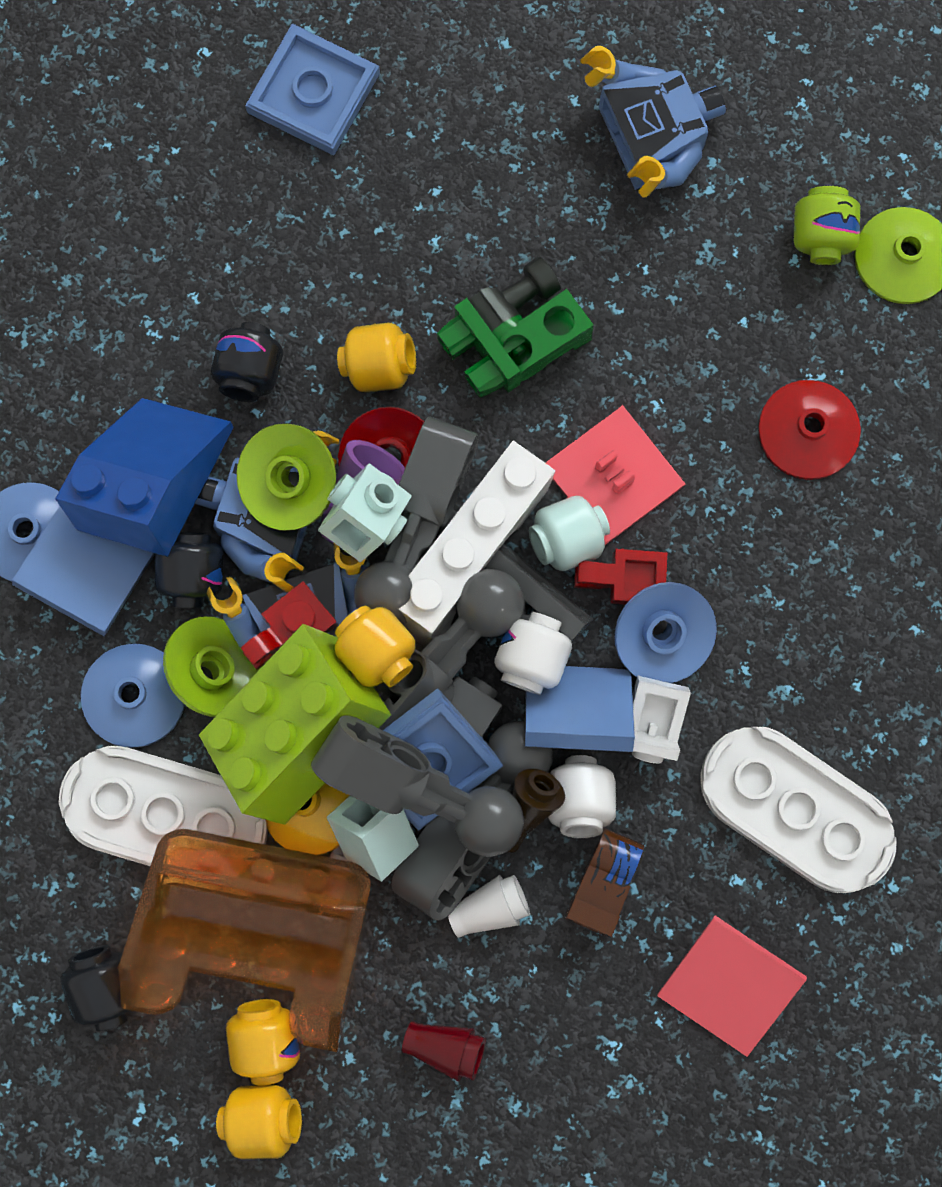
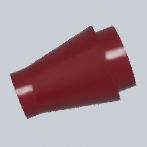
M411 1021L404 1036L402 1053L414 1056L458 1082L462 1077L474 1080L483 1058L486 1038L475 1035L474 1028L427 1025Z

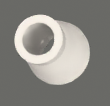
M498 875L461 900L454 911L448 916L455 935L460 938L471 933L520 925L519 919L529 916L530 911L523 890L515 875L505 879Z

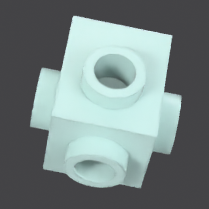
M369 463L354 478L346 473L338 481L327 498L334 505L318 531L361 563L383 542L389 545L397 537L407 522V519L401 513L412 495L397 485L389 475L380 472Z

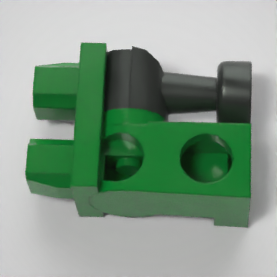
M540 256L524 266L525 278L501 291L490 287L481 289L480 292L469 300L466 298L454 306L455 318L450 320L437 333L439 344L452 360L473 346L483 358L464 371L467 382L479 398L498 390L502 386L509 393L519 386L520 382L532 377L572 348L576 350L592 340L594 324L567 289L525 318H522L517 311L535 295L546 300L561 290V285L555 273Z

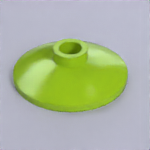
M910 207L892 208L874 216L860 232L859 245L854 255L858 274L864 284L880 298L898 304L920 303L936 295L942 290V223L929 213ZM909 243L917 249V254L914 256L905 254L901 249V244Z
M276 424L262 429L248 441L240 455L237 466V486L243 504L260 523L277 530L304 528L319 519L331 503L327 498L336 485L335 465L329 449L314 432L295 424ZM293 467L299 473V482L296 486L292 485L289 481V472Z
M198 617L183 623L168 639L163 654L165 677L173 693L187 707L209 717H216L263 667L255 669L238 646L224 619L217 617ZM201 667H206L211 671L213 680L203 673Z

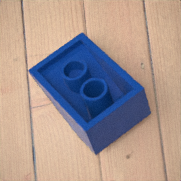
M141 398L79 454L55 500L77 531L168 557L234 426L231 421Z

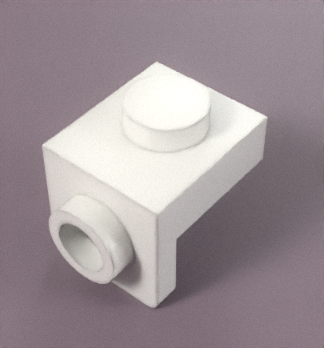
M637 676L632 695L635 732L632 755L635 758L656 764L662 763L663 758L678 760L680 748L677 742L691 694L689 687Z

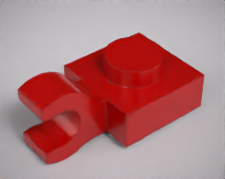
M615 549L613 552V564L582 561L575 567L574 588H611V603L627 604L641 590L666 582L668 552Z
M302 581L261 614L270 628L251 638L241 647V650L257 670L280 649L302 624L329 633L337 626V621L304 581Z

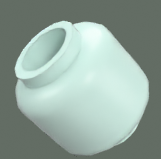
M572 496L541 508L535 515L534 525L529 527L530 541L537 558L543 565L551 564L559 571H566L577 567L582 561H592L599 558L605 548L604 536L610 534L609 522L603 509L598 505L592 507L581 496Z

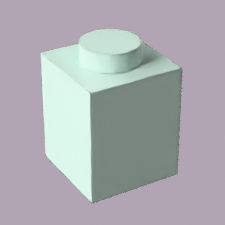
M349 796L326 817L346 860L381 882L419 847L404 809L399 814H390Z

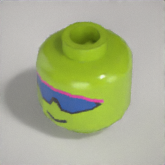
M837 186L812 188L808 191V196L800 199L795 205L794 246L800 252L810 255L811 263L818 265L838 264L841 262L842 255L853 252L859 245L860 203L853 197L848 196L849 191L845 188Z

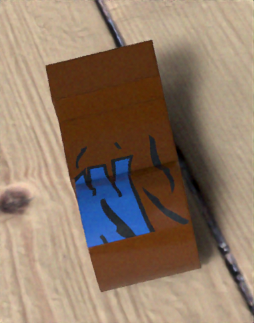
M604 828L564 919L606 937H612L631 887L629 884L640 861L644 844Z

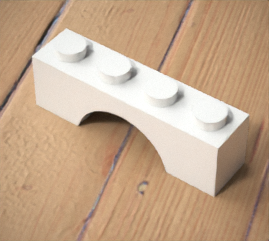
M514 440L409 574L412 582L410 599L399 610L407 621L404 627L412 634L415 641L423 647H426L434 636L439 635L457 611L456 603L467 580L486 567L508 537L521 527L549 489L556 470Z

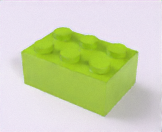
M302 624L199 734L242 814L285 825L325 784L314 773L311 761L340 717L353 716L379 728L391 716L375 688L362 686L336 657L335 644L338 640L337 637Z

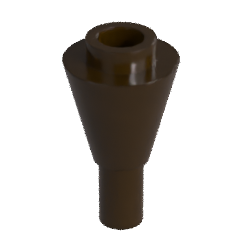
M526 769L521 771L515 778L513 796L521 806L524 816V827L518 842L507 852L514 853L518 851L527 833L534 830L558 810L565 801V791L562 785L552 774L546 771Z

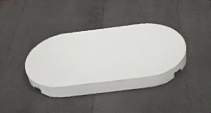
M767 727L741 728L724 735L708 751L701 769V788L705 801L713 814L730 828L810 883L826 891L850 893L874 885L891 867L896 854V837H894V828L891 824L893 822L886 807L872 794L782 733Z
M106 746L80 758L69 768L60 788L59 806L62 817L65 819V823L70 829L69 831L80 843L97 851L198 881L220 883L243 875L258 861L266 845L268 836L266 820L242 814L221 775L131 748Z

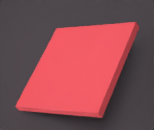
M623 405L546 462L547 465L556 470L552 480L566 498L581 496L592 507L598 505L603 509L610 526V534L604 536L605 545L686 485Z
M715 915L660 989L657 996L748 1057L806 982L807 977Z

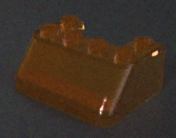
M178 829L167 833L157 844L118 966L122 1009L152 1015L163 1014L172 1010L180 1002L189 972L193 971L295 992L289 1014L290 1031L294 1038L309 1047L338 1052L355 978L369 903L371 883L367 872L358 864L350 861L190 829ZM317 915L328 917V920Z

